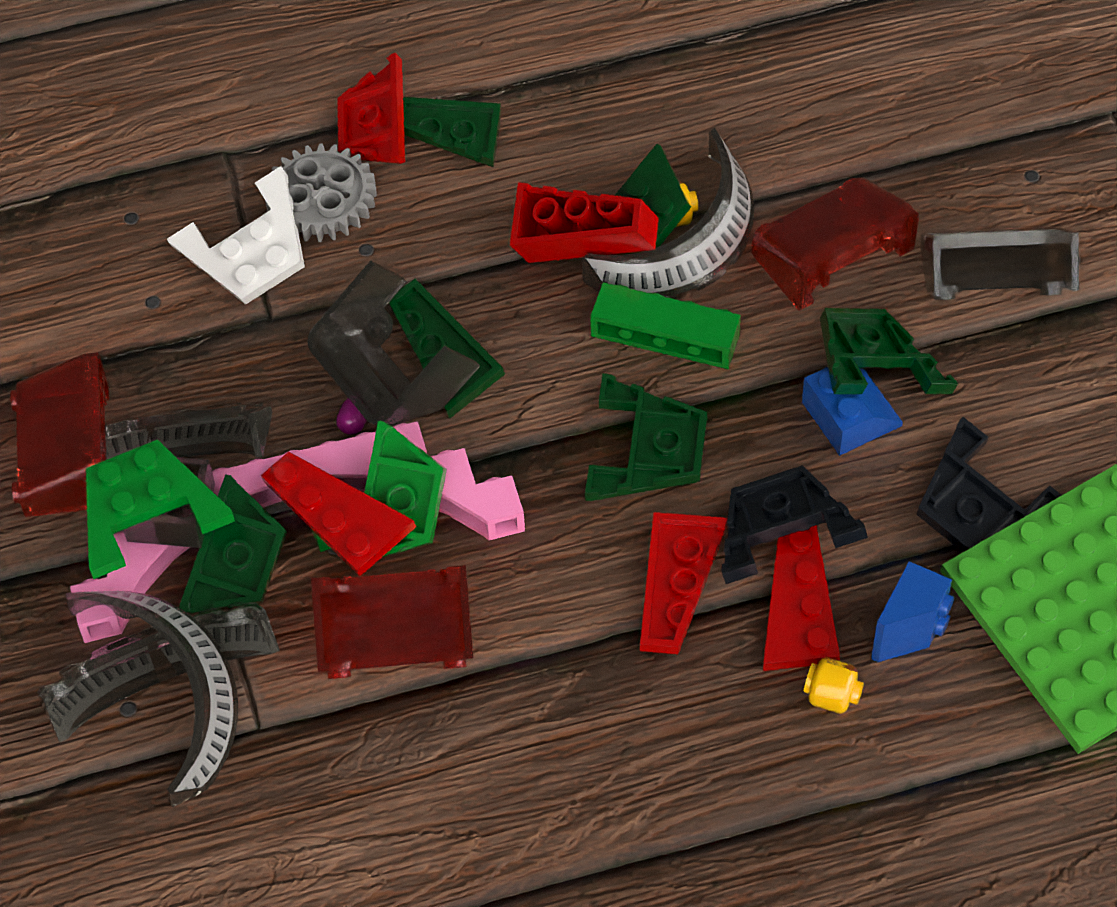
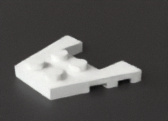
M281 166L255 182L269 205L270 211L212 248L208 246L194 222L167 238L175 250L182 253L199 269L205 271L245 305L305 267L298 228L295 225L293 215V201L289 194L288 175Z

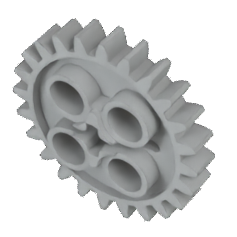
M320 143L317 151H312L307 145L305 146V154L301 155L296 150H293L292 160L284 157L281 158L282 168L288 175V188L293 201L295 225L298 228V233L302 232L304 241H308L311 235H316L318 242H322L324 234H329L332 240H336L337 231L349 235V225L360 228L359 217L365 219L370 217L368 208H375L376 184L374 173H370L369 163H362L360 154L351 157L349 148L338 153L336 144L329 151H325L323 143ZM273 166V167H272V171H274V170L277 169L278 167ZM265 200L266 208H267V212H268V211H270V207H269V205L267 204V202H266V200Z

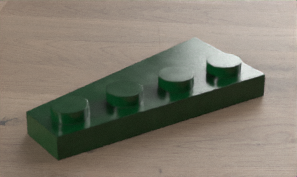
M415 278L388 299L393 313L449 419L505 375L503 367Z

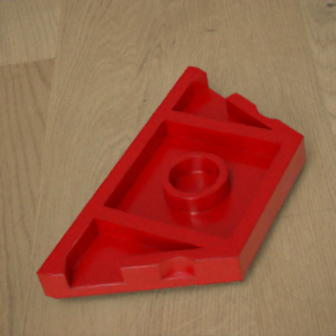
M395 52L387 57L390 63L375 76L371 71L360 79L357 85L349 88L337 98L339 153L349 148L351 157L360 154L361 160L397 164L405 163L402 59Z

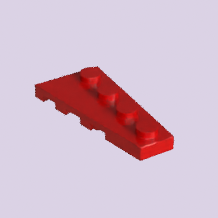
M287 452L261 475L264 483L359 576L364 574L416 528V524L411 518L291 452Z
M653 512L640 651L679 654L728 527V518Z

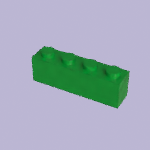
M604 282L590 316L591 337L724 369H729L740 336L741 315L732 313L729 310L705 307L692 301H680L663 297L658 293H646L629 289L624 285H612Z

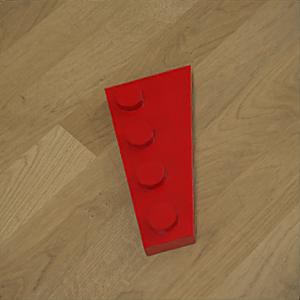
M817 525L812 526L808 530L797 531L778 538L763 671L808 667L812 663L818 664L825 657L840 661V652Z

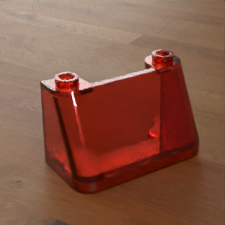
M864 177L851 178L841 187L778 220L761 225L754 233L751 254L798 311L814 303L811 293L819 284L823 288L829 285L830 274L879 248H882L887 254L894 249L900 257L914 250L919 214L908 202Z
M99 352L81 354L17 382L16 390H11L10 392L12 410L17 412L18 481L12 482V496L15 504H21L25 517L87 510L86 468L107 460L105 405L110 400L109 383Z
M466 565L446 567L447 569H441L440 572H437L436 569H429L428 571L362 577L348 576L343 577V580L341 578L331 579V577L311 578L318 672H327L328 679L351 677L350 670L436 662H443L444 669L467 667L466 660L474 659Z

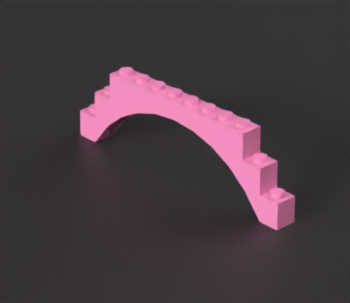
M418 421L408 424L399 423L392 426L427 453ZM363 432L352 438L327 441L319 446L303 450H290L288 452L364 493L376 432ZM465 448L454 451L445 450L431 456L447 469L439 512L449 515L488 540L525 531L524 511L512 475L503 478L493 477L483 483L476 484ZM286 453L267 459H254L247 464L230 468H218L197 477L218 496L225 474L231 475L262 507H266L282 500L264 483L261 475ZM188 504L136 524V530L114 533L113 535L124 557L126 566L108 573L105 578H91L84 580L80 584L70 586L77 623L84 643L122 634L139 604L109 595L75 592L123 591L144 595L177 557L204 537Z

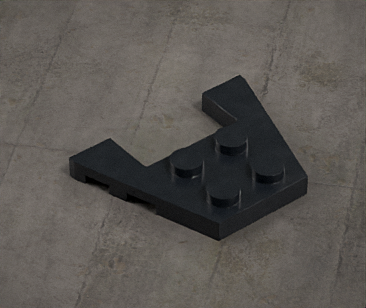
M964 417L957 424L951 441L944 452V456L935 471L916 514L962 552L1062 496L1049 485L1026 509H1023L968 465L967 462L987 444L989 437Z
M803 465L732 488L727 519L729 527L728 538L725 539L724 543L725 562L721 566L725 584L758 574L750 550L752 546L768 543L776 538L797 531H805L812 526L826 523L834 547L838 548L868 538L865 525L860 519H854L842 502L834 500L829 495L828 489Z

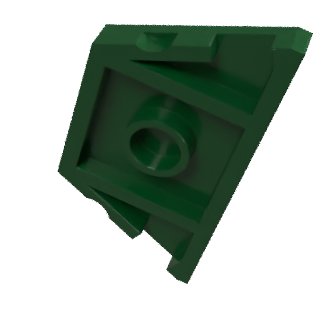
M659 144L652 148L615 194L616 196L642 199L659 217L656 248L650 251L605 255L606 258L620 259L628 257L631 260L648 262L691 208L685 193L682 191L680 182L667 159V155Z
M225 474L218 497L232 510L235 522L204 534L178 611L184 615L263 603L287 531L231 475Z

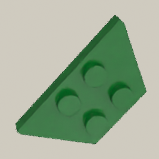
M378 421L364 493L411 518L416 524L414 530L383 556L387 557L433 543L447 469L390 424Z

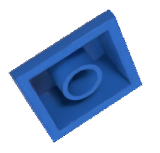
M828 367L804 378L802 403L839 456L887 434L903 424L865 369L860 368L868 383L863 394H834Z
M909 561L877 621L871 659L881 662L930 647L935 635L942 637L951 617L948 613L954 601V596L949 595L952 579Z

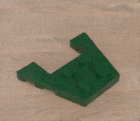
M824 309L820 317V324L834 394H863L868 383L860 371L862 367H882L885 369L910 368L925 394H952L958 385L957 381L951 375H947L945 378L935 368L938 362L929 353H920L912 345L914 338L885 309Z
M603 373L599 408L636 412L628 468L589 465L585 501L700 482L708 412L664 396L663 399L644 392V387L633 383L631 386L616 381L615 376Z

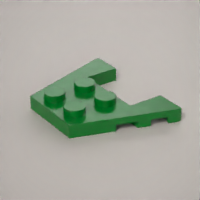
M159 440L152 441L86 468L88 560L93 579L126 566L124 557L113 535L114 533L188 504L202 534L235 522L232 510Z

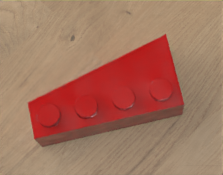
M518 182L510 246L528 263L650 251L656 248L659 217L642 199L609 194L597 196L580 190L568 192L558 190L556 187L543 185L542 188L532 187L529 183Z

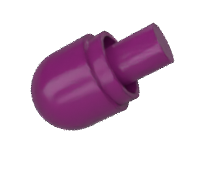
M359 387L354 397H348L343 402L336 417V424L344 434L354 435L363 429L370 414V406L367 402L371 392L368 389Z

